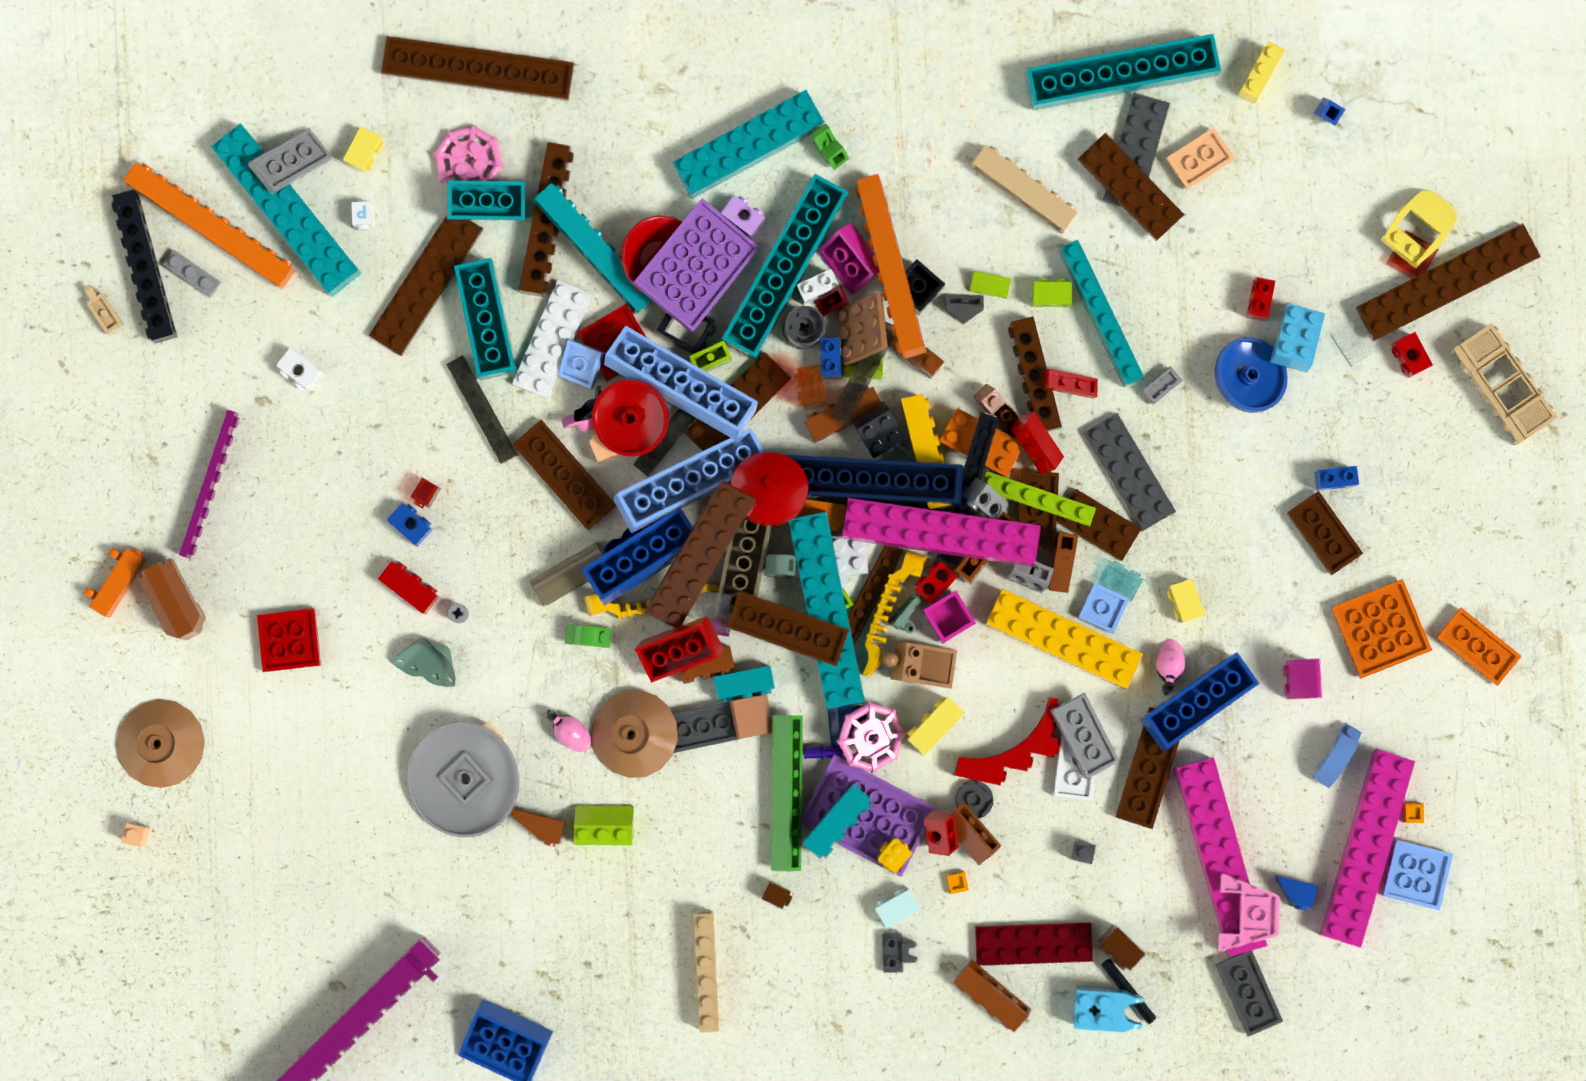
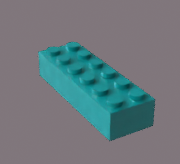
M492 258L454 266L477 377L479 380H485L517 373L494 261Z

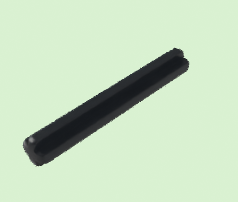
M1108 958L1101 964L1102 968L1120 990L1139 995L1111 959ZM1144 1001L1132 1004L1147 1024H1151L1156 1020V1016Z

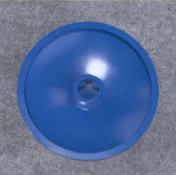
M1244 337L1225 346L1218 355L1215 364L1216 384L1225 400L1238 410L1247 413L1266 411L1275 406L1282 399L1286 391V367L1270 362L1274 347L1258 338Z

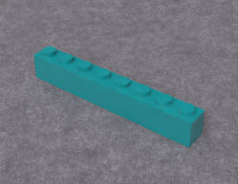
M551 183L534 198L533 202L637 315L652 300L647 295L639 292L629 281L624 271L621 257L617 256L612 244L606 243L601 238L603 237L601 232L597 228L593 229L588 224L590 222L583 213L580 215L577 212V207L570 199L567 201L563 196L564 192L558 185L554 186Z
M1078 239L1062 246L1058 252L1123 387L1125 388L1140 381L1144 375Z

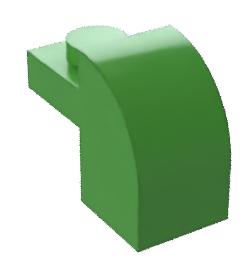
M826 123L811 134L814 146L834 170L849 160L844 147L835 139Z
M567 625L565 644L610 648L611 629Z

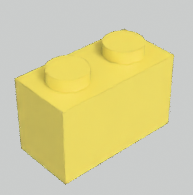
M360 126L343 159L344 162L367 173L375 164L374 158L376 154L382 151L384 140L381 136Z
M1192 579L1168 587L1169 591L1166 593L1169 601L1173 602L1175 606L1173 613L1176 620H1180V623L1205 615Z

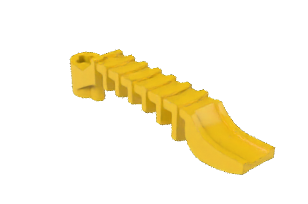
M907 551L902 568L892 575L889 574L888 583L885 584V591L881 595V602L877 606V613L874 614V621L870 624L871 629L866 635L865 646L868 650L869 659L863 676L870 678L883 659L881 648L873 644V641L884 644L887 642L886 637L878 636L876 633L877 631L887 632V627L880 625L881 621L887 623L890 617L884 615L885 611L891 613L893 610L892 606L887 605L888 601L896 603L897 597L891 595L892 591L900 593L901 587L898 586L899 582L905 583L910 575L921 577L927 560L926 555Z
M706 584L700 595L719 591V586ZM597 594L584 597L589 616L609 611L617 615L620 620L627 616L630 618L634 615H644V610L646 609L642 607L641 601L635 602L636 609L632 610L630 602L625 603V607L621 608L620 604L608 603L604 606ZM651 599L645 601L646 606L648 605Z

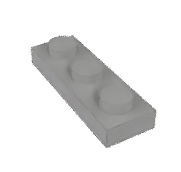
M175 250L171 252L163 264L210 298L222 283Z

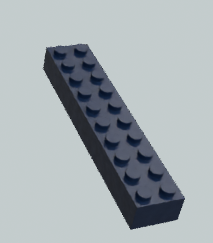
M786 455L797 462L803 469L808 481V496L961 505L964 466L961 464Z

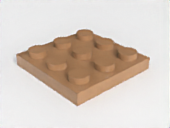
M876 292L837 310L843 365L853 364L888 348L881 293Z

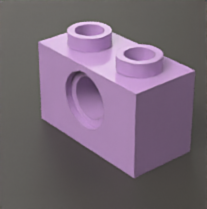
M734 195L721 214L752 239L765 222L764 213L756 207L752 209L748 206L749 202L743 197L739 196L738 198ZM747 212L749 217L746 220H742L739 218V214Z

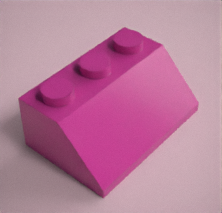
M852 223L839 229L817 250L851 295H854L875 279L877 273L880 272L879 266L876 267L874 264L873 256L876 255L875 252L871 250L868 243Z

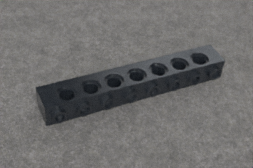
M132 189L112 195L113 201L111 206L114 213L117 212L118 219L116 224L118 230L122 231L123 235L121 243L123 248L127 249L126 261L133 271L131 280L137 286L136 298L138 303L142 305L141 316L143 321H146L148 327L145 329L146 335L154 343L177 338V332L139 193ZM132 209V214L125 217V211ZM132 227H137V232L133 235H130V229ZM142 245V250L139 253H135V247ZM142 263H147V268L144 271H140L139 266ZM147 281H151L152 286L149 289H144V284ZM152 299H156L157 304L150 308L149 302ZM157 317H161V318H162L161 324L158 325V326H155V325H154V320H155Z

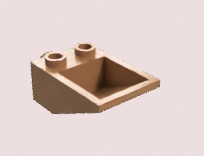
M896 641L895 653L887 652L883 656V663L887 667H892L891 680L952 689L957 651Z

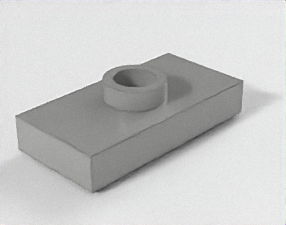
M1170 366L1144 387L1141 392L1154 405L1183 380Z

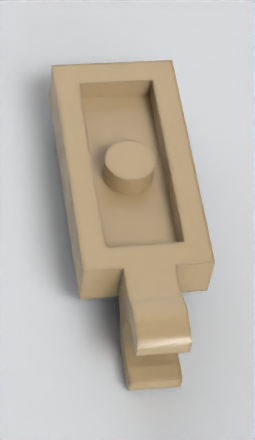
M90 284L83 288L90 298L86 304L106 335H110L124 325L104 293L97 294L94 287Z

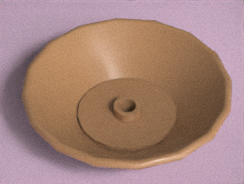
M642 690L622 691L609 698L597 711L592 726L593 747L600 761L613 773L628 778L647 777L661 770L673 756L678 741L677 722L669 706L658 696ZM631 730L635 733L633 738L629 736Z
M159 699L143 703L127 715L119 728L116 747L120 763L130 777L145 786L164 788L179 784L193 774L202 759L205 740L201 724L189 709L177 702ZM156 740L160 741L159 747H156L154 744Z

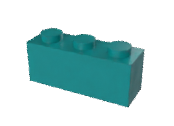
M771 666L714 677L718 700L722 699L723 703L734 701L733 697L741 696L742 699L753 697L752 693L760 692V695L772 693L771 689H775Z

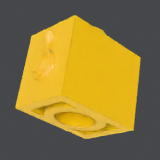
M893 838L890 843L886 841L879 849L881 854L877 859L879 863L883 864L884 869L887 871L891 870L896 874L912 855V852L908 849V845L905 842H901L899 838Z

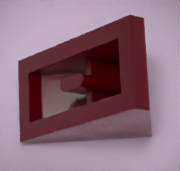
M842 285L836 286L814 300L818 311L823 317L849 305V300Z

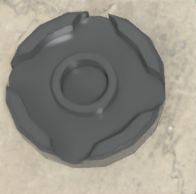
M980 781L964 783L959 787L955 795L956 807L965 802L978 819L985 817L993 807L992 791L986 784Z

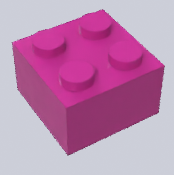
M957 591L952 592L922 611L942 644L976 624Z

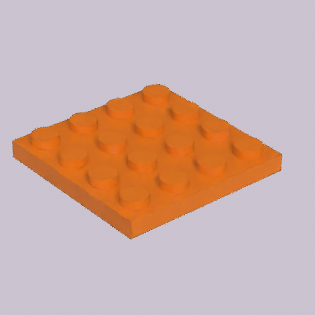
M1403 579L1330 607L1359 679L1432 651Z

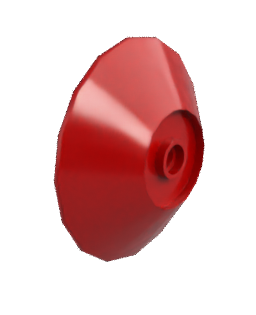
M656 215L642 219L629 230L622 244L621 262L626 276L631 283L635 281L682 221L675 217Z

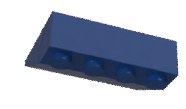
M483 999L475 1012L458 1056L512 1081H532L554 1031Z

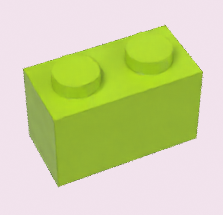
M1040 278L1033 282L1032 307H1071L1072 282H1067V279L1063 278L1056 279V282H1048V279Z
M724 340L689 356L691 363L705 372L714 370L732 361V356Z

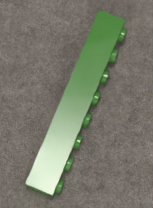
M773 715L771 871H801L803 716Z

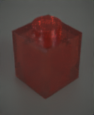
M422 477L411 495V498L414 499L413 503L422 509L424 506L430 508L441 488Z

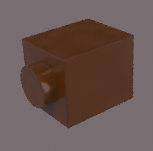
M770 881L762 899L783 909L784 906L788 907L793 896L790 895V890Z

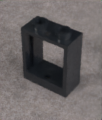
M668 313L665 314L656 332L658 335L695 354L705 349L707 345L705 340L708 335H713L716 326L715 320L706 315L702 321L708 325L695 348L667 333L674 320Z

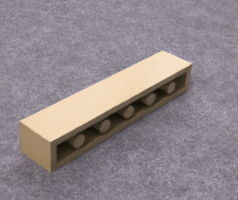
M985 145L973 161L971 167L1063 234L1078 213L1075 211L1076 207L1069 202H1063L1060 199V195L1056 192L1048 191L1041 181L1033 180L1029 177L1030 174L1023 168L1018 169L1010 158H1003L995 147Z
M714 912L694 913L700 1033L719 1032Z

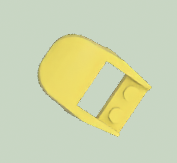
M1423 190L1400 207L1390 222L1386 234L1380 240L1416 269L1422 261L1430 257L1445 242L1456 223V212L1451 204L1439 194L1430 190ZM1409 211L1413 212L1439 234L1427 250L1397 227Z

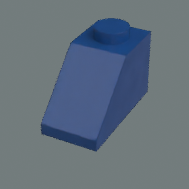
M1276 876L1277 884L1289 903L1295 904V909L1306 911V908L1312 909L1317 889L1316 885Z

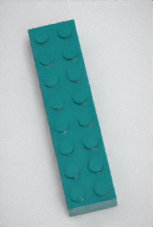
M804 90L673 161V166L691 199H694L806 138L824 125L825 122L808 91Z

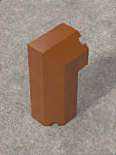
M169 558L166 560L167 564L163 565L162 561L143 570L141 572L142 575L138 574L136 578L165 634L178 639L189 640L201 633L206 616L200 605L193 598L174 559Z

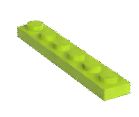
M986 471L983 480L1003 498L1088 527L1091 525L1096 510L1094 507Z

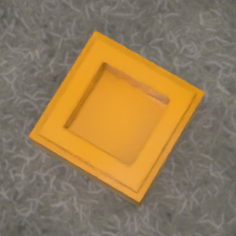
M1403 803V823H1424V804Z
M965 871L946 875L950 894L969 890Z

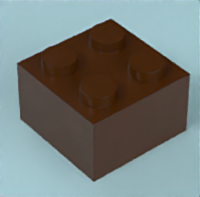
M1114 924L1098 940L1101 944L1099 948L1109 957L1112 955L1115 958L1113 962L1123 971L1125 968L1131 971L1146 955L1142 949Z

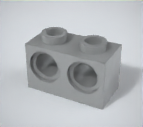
M975 478L963 494V497L968 501L967 505L971 509L977 510L979 517L998 519L1008 505L988 483L978 478Z
M1035 562V567L1012 564L1007 579L1043 593L1049 586L1054 569L1039 562Z

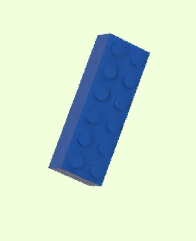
M679 507L581 570L605 606L672 564L693 526Z
M1236 652L1143 716L1140 720L1159 748L1164 751L1260 683L1238 652Z

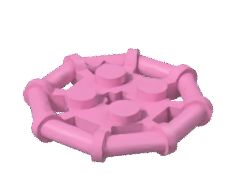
M477 125L447 131L446 137L433 154L436 159L440 182L447 184L448 180H454L451 178L454 174L460 176L463 181L480 178L481 181H494L501 168H504L497 137H492L479 129ZM470 135V140L458 142L457 140L458 137ZM476 136L486 141L487 144L482 146L480 143L475 142ZM452 141L455 146L451 149V153H444ZM492 149L494 161H489L487 151ZM470 155V157H474V160L471 161V165H468L467 162H464V159H466V156ZM444 160L450 161L451 170L447 172ZM488 166L493 167L485 179L483 176L485 169Z
M867 702L865 706L849 715H845V721L839 739H837V744L840 745L849 767L854 766L868 770L871 773H876L879 768L898 759L897 756L903 738L906 736V731L903 730L894 708H886L872 702ZM875 712L885 715L883 720L874 718ZM867 713V719L860 723L856 721L857 718ZM890 721L895 729L893 732H891L888 726ZM851 725L856 726L852 731V738H847ZM870 734H876L874 742L868 740ZM892 738H895L892 749L889 750V742L892 741ZM848 744H854V747L857 751L854 755L852 754ZM884 753L888 754L877 761L876 758ZM868 756L870 757V762L861 761L860 758Z

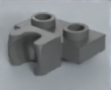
M882 933L883 973L904 972L903 963L918 962V958L910 956L908 952L910 948H915L918 945L917 942H903L902 933Z

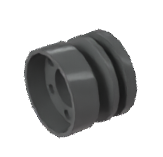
M802 305L794 308L788 314L783 324V335L786 342L800 350H806L815 346L825 331L823 315L811 306ZM800 325L802 327H807L805 331L806 333H804V331H799Z

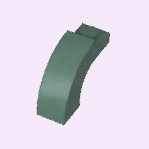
M766 555L764 576L779 578L795 576L796 556Z

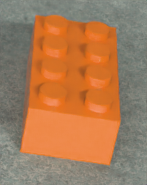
M957 408L939 441L940 445L967 459L979 419ZM996 428L984 468L994 474L1007 478L1023 447L1016 438Z

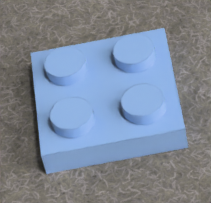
M570 339L567 342L557 376L593 389L605 352Z
M1094 583L1078 618L1114 634L1129 602V598Z

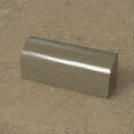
M596 542L529 581L544 607L589 582L581 569L603 556Z

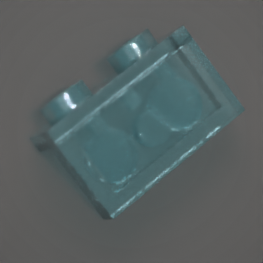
M1117 561L1109 562L1098 584L1132 601L1144 579L1140 578L1141 574L1134 570L1129 572L1123 569L1124 565Z

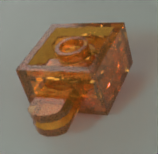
M820 364L797 368V373L794 374L796 388L800 387V392L797 395L799 406H803L804 411L826 407L827 399Z

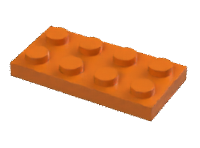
M1462 607L1456 611L1436 636L1439 641L1495 686L1501 683L1521 658L1519 653Z

